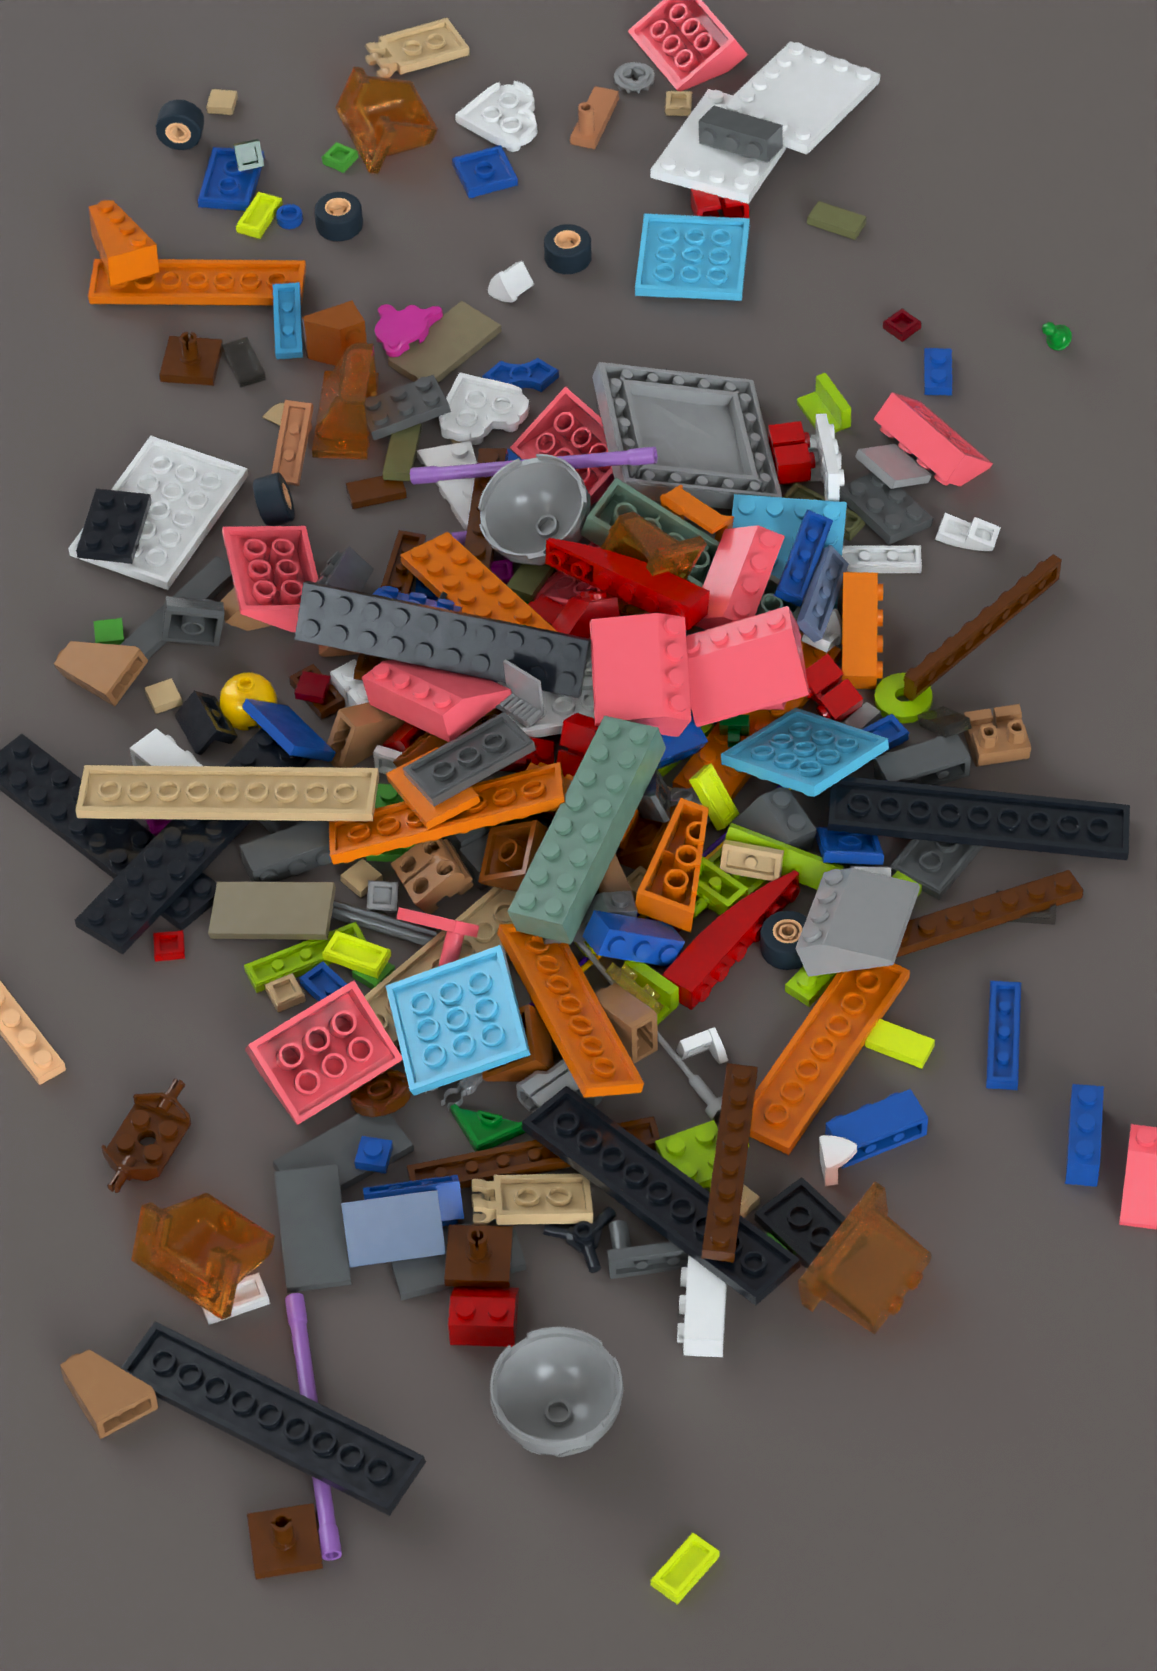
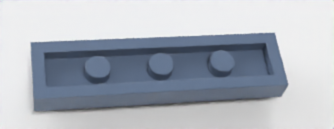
M832 545L822 549L796 621L799 629L813 643L823 639L843 582V572L847 571L849 565Z

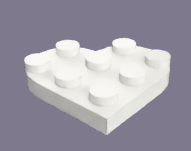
M513 81L514 85L506 84L502 86L498 82L487 88L456 113V123L495 145H501L510 152H516L521 146L531 142L538 134L535 115L532 113L535 109L532 90L526 84Z
M459 373L446 398L451 412L439 416V424L444 438L453 439L458 442L471 441L472 445H478L483 442L484 437L492 429H502L506 432L516 431L519 428V424L523 423L528 417L529 399L522 394L521 388L512 384Z

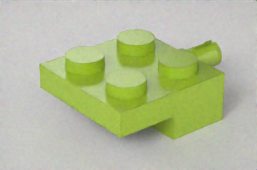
M720 848L708 860L702 857L693 918H696L705 908L721 915L741 899L768 884V881L724 872L720 869L722 854L720 853Z
M714 1120L655 1141L656 1150L660 1156L703 1188L707 1187L710 1192L718 1127Z

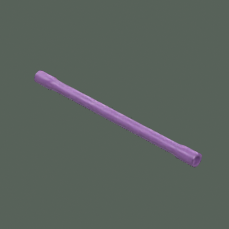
M656 447L557 456L568 462L574 469L618 465L656 464L658 460ZM514 460L442 467H415L410 469V480L414 485L436 483L444 480L490 477Z
M292 1293L285 1297L288 1324L291 1328L299 1390L301 1395L318 1403L307 1331L308 1320L304 1295L300 1293ZM312 1477L322 1558L327 1561L336 1560L342 1556L339 1530L335 1521L331 1487Z

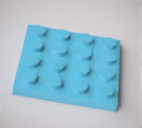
M644 214L635 296L742 301L750 218Z
M734 494L732 516H734L733 528L759 525L785 536L771 575L780 579L807 509L833 520L823 549L832 545L842 556L847 502ZM838 596L833 609H837Z
M794 708L721 754L722 765L734 768L738 772H745L761 780H768L784 788H791L807 796L815 797L888 750V738Z
M501 945L385 985L409 1089L414 1096L531 1055L505 951Z

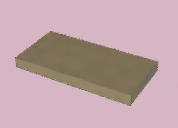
M460 301L446 312L440 320L430 326L429 333L421 344L419 339L410 343L409 350L398 357H390L388 364L413 382L421 377L434 375L439 383L501 333V325L464 301Z
M217 882L208 935L210 939L328 940L336 886L334 882Z

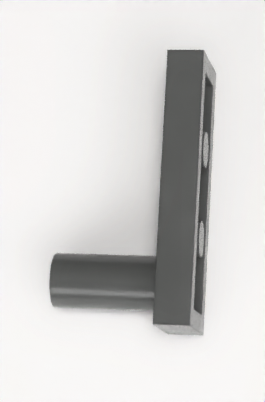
M616 1220L609 1224L612 1250H607L610 1279L680 1270L681 1267H688V1254L672 1242L632 1247L628 1223L624 1220Z

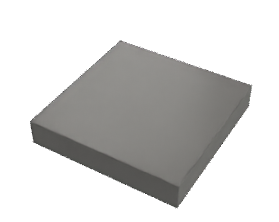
M896 444L858 449L855 456L859 462L891 489L929 483L932 476Z

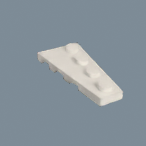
M827 413L816 414V444L819 464H821L822 483H824L825 501L840 502V486H844L845 481L844 470L841 469V457L838 454L837 439H835L834 424H829Z
M471 441L417 450V458L425 467L477 464ZM475 478L436 482L439 492L444 499H447L451 505L452 512L464 530L467 531Z

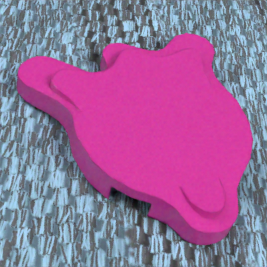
M388 304L380 306L378 313L381 319L375 327L377 342L382 343L389 357L402 355L410 349V343L419 339L421 344L425 340L430 326L442 318V308L433 306L427 309H420L415 305H409L404 310L397 311Z

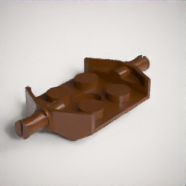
M173 1079L167 1092L134 1094L135 1104L108 1147L106 1148V1145H102L104 1158L110 1167L116 1171L107 1185L108 1189L112 1192L115 1190V1193H119L126 1180L149 1181L160 1176L191 1125L189 1113L177 1100L185 1087V1083L182 1080ZM146 1137L156 1139L153 1144L148 1146L140 1144V1141Z

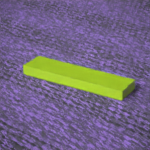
M734 823L730 824L725 840L784 850L781 876L795 870L799 872V883L818 890L824 872L833 869L842 870L844 868L843 865L838 863H823L820 856Z
M353 922L330 931L328 940H307L245 964V972L255 992L264 991L265 984L293 973L295 978L302 976L323 961L327 965L333 964V962L324 960L322 955L328 942L336 930L366 941L358 924Z

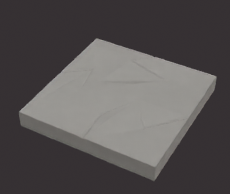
M598 362L592 378L608 452L656 447L658 455L656 464L612 466L614 479L621 480L651 500L661 502L660 496L662 494L668 493L680 484L683 485V490L709 507L732 509L734 494L783 498L753 380Z

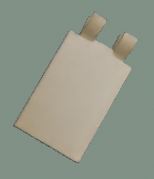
M448 18L380 36L378 43L366 44V49L371 54L366 56V61L370 66L378 64L381 70L376 71V75L380 81L390 78L395 71L402 75L469 55V46Z
M582 1174L493 1175V1181L472 1179V1192H482L480 1194H471L472 1207L474 1212H483L481 1214H473V1225H487L493 1219H496V1225L577 1224L581 1221L593 1223L590 1180Z

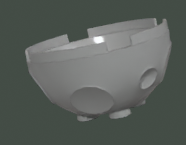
M536 454L537 458L524 461L518 458L508 463L491 478L481 495L478 506L481 518L480 529L492 548L509 559L510 562L542 566L545 564L547 539L555 538L579 543L583 537L581 531L590 513V494L582 477L568 462L548 454Z
M547 1327L527 1333V1337L514 1346L508 1345L494 1365L490 1381V1401L493 1414L507 1434L527 1451L538 1455L543 1454L556 1457L574 1455L592 1448L613 1426L619 1414L624 1389L622 1373L616 1357L613 1358L602 1345V1341L589 1333L568 1327Z

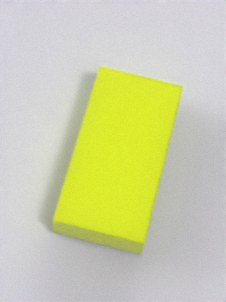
M258 192L236 224V232L260 239L276 216L278 208L283 205L282 198Z
M712 763L704 765L689 779L702 805L709 808L708 816L717 831L725 829L740 814Z
M336 930L322 955L324 960L378 979L391 957V950Z
M882 1019L878 1020L865 1041L866 1048L921 1069L935 1046L934 1039Z
M692 1533L651 1579V1586L678 1605L720 1557V1551L695 1533Z

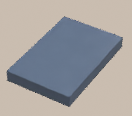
M437 1190L341 1203L350 1268L446 1254Z

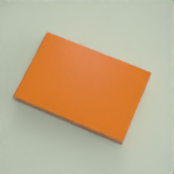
M438 747L386 773L388 782L427 830L481 803L479 795L470 786L434 807L408 780L403 768L438 749Z

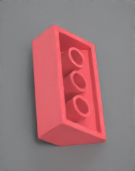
M892 392L874 418L881 425L880 431L892 439L896 438L899 441L898 446L908 454L913 453L917 457L916 462L923 468L934 471L936 473L934 478L945 486H948L949 483L962 486L990 469L993 465L991 461L921 401Z
M759 525L724 530L702 587L710 591L708 614L695 626L708 630L755 616L783 543L784 535Z

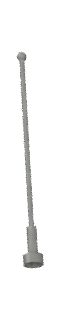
M576 942L611 985L614 983L618 984L585 943ZM658 1032V1042L690 1079L689 1084L707 1104L705 1109L707 1116L714 1120L715 1123H719L722 1096L717 1098L700 1076L694 1075Z

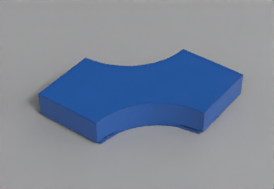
M539 358L525 364H509L499 361L482 378L542 392L559 378V370Z

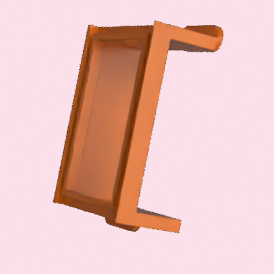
M681 484L660 496L662 507L683 520L684 516L711 534L716 532L715 540L719 542L724 530L733 528L734 516L721 515L683 490V485Z

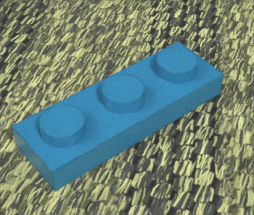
M300 283L273 284L276 359L303 358Z

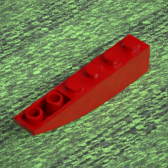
M555 538L546 540L545 564L602 591H606L608 594L649 613L685 617L687 631L708 614L710 591L664 569L629 556L581 543Z
M794 870L741 899L698 934L668 967L662 976L679 987L680 1004L693 1010L699 1002H704L708 998L713 986L726 978L731 966L736 961L740 962L744 958L748 947L753 942L760 940L763 922L769 916L783 911V908L789 902L792 903L797 899L801 890L799 887V872Z

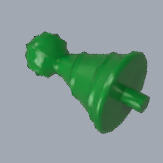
M1047 322L1042 326V331L1047 336V344L1051 349L1059 351L1068 347L1072 339V332L1067 326L1055 325L1053 322Z

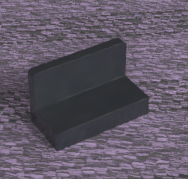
M194 690L175 713V717L195 753L202 755L214 740L232 744L238 735L230 721L223 715L217 698Z

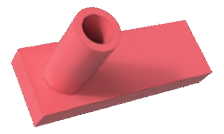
M400 907L396 917L398 920L446 931L439 966L459 960L464 935L477 938L479 930L478 925Z

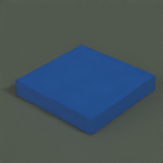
M501 145L452 158V165L468 198L518 185V178Z
M827 827L816 828L815 838L823 863L883 865L884 853L877 835L828 831Z

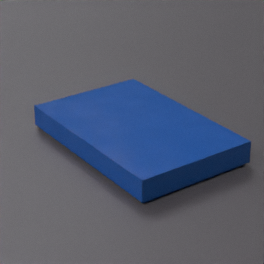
M213 147L199 194L198 206L202 208L246 211L254 198L262 167L238 171L233 148Z
M246 698L242 706L243 710L289 755L328 762L333 760L336 752L289 706Z

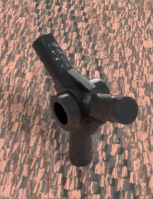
M608 1206L593 1219V1223L581 1221L577 1224H571L569 1227L545 1224L543 1234L566 1239L570 1246L579 1253H583L589 1272L596 1273L601 1269L595 1251L598 1248L602 1234L601 1229L616 1217V1213Z

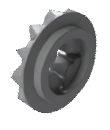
M629 62L616 69L614 84L618 85L619 90L626 89L628 94L632 91H636L639 94L640 90L648 91L649 86L654 85L655 74L653 69L644 63Z

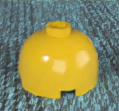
M253 672L234 675L225 683L220 692L219 706L223 715L230 721L233 728L249 730L248 727L258 725V729L262 728L243 710L242 706L246 698L277 704V695L272 684L262 675Z

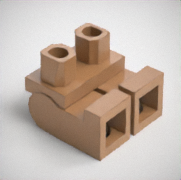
M1020 704L994 708L993 716L990 708L964 712L963 732L976 767L1029 759L1031 744L1025 725L1022 722Z
M447 838L418 843L391 863L414 904L427 914H432L437 910L438 906L436 903L446 895L450 898L456 893L463 895L474 885L472 876Z

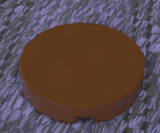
M388 1069L383 1074L376 1076L350 1093V1101L354 1111L367 1117H379L396 1112L405 1106L412 1093L409 1089L406 1074L398 1070Z

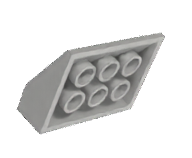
M854 868L833 869L824 872L795 948L808 977L894 965L920 890L919 884Z

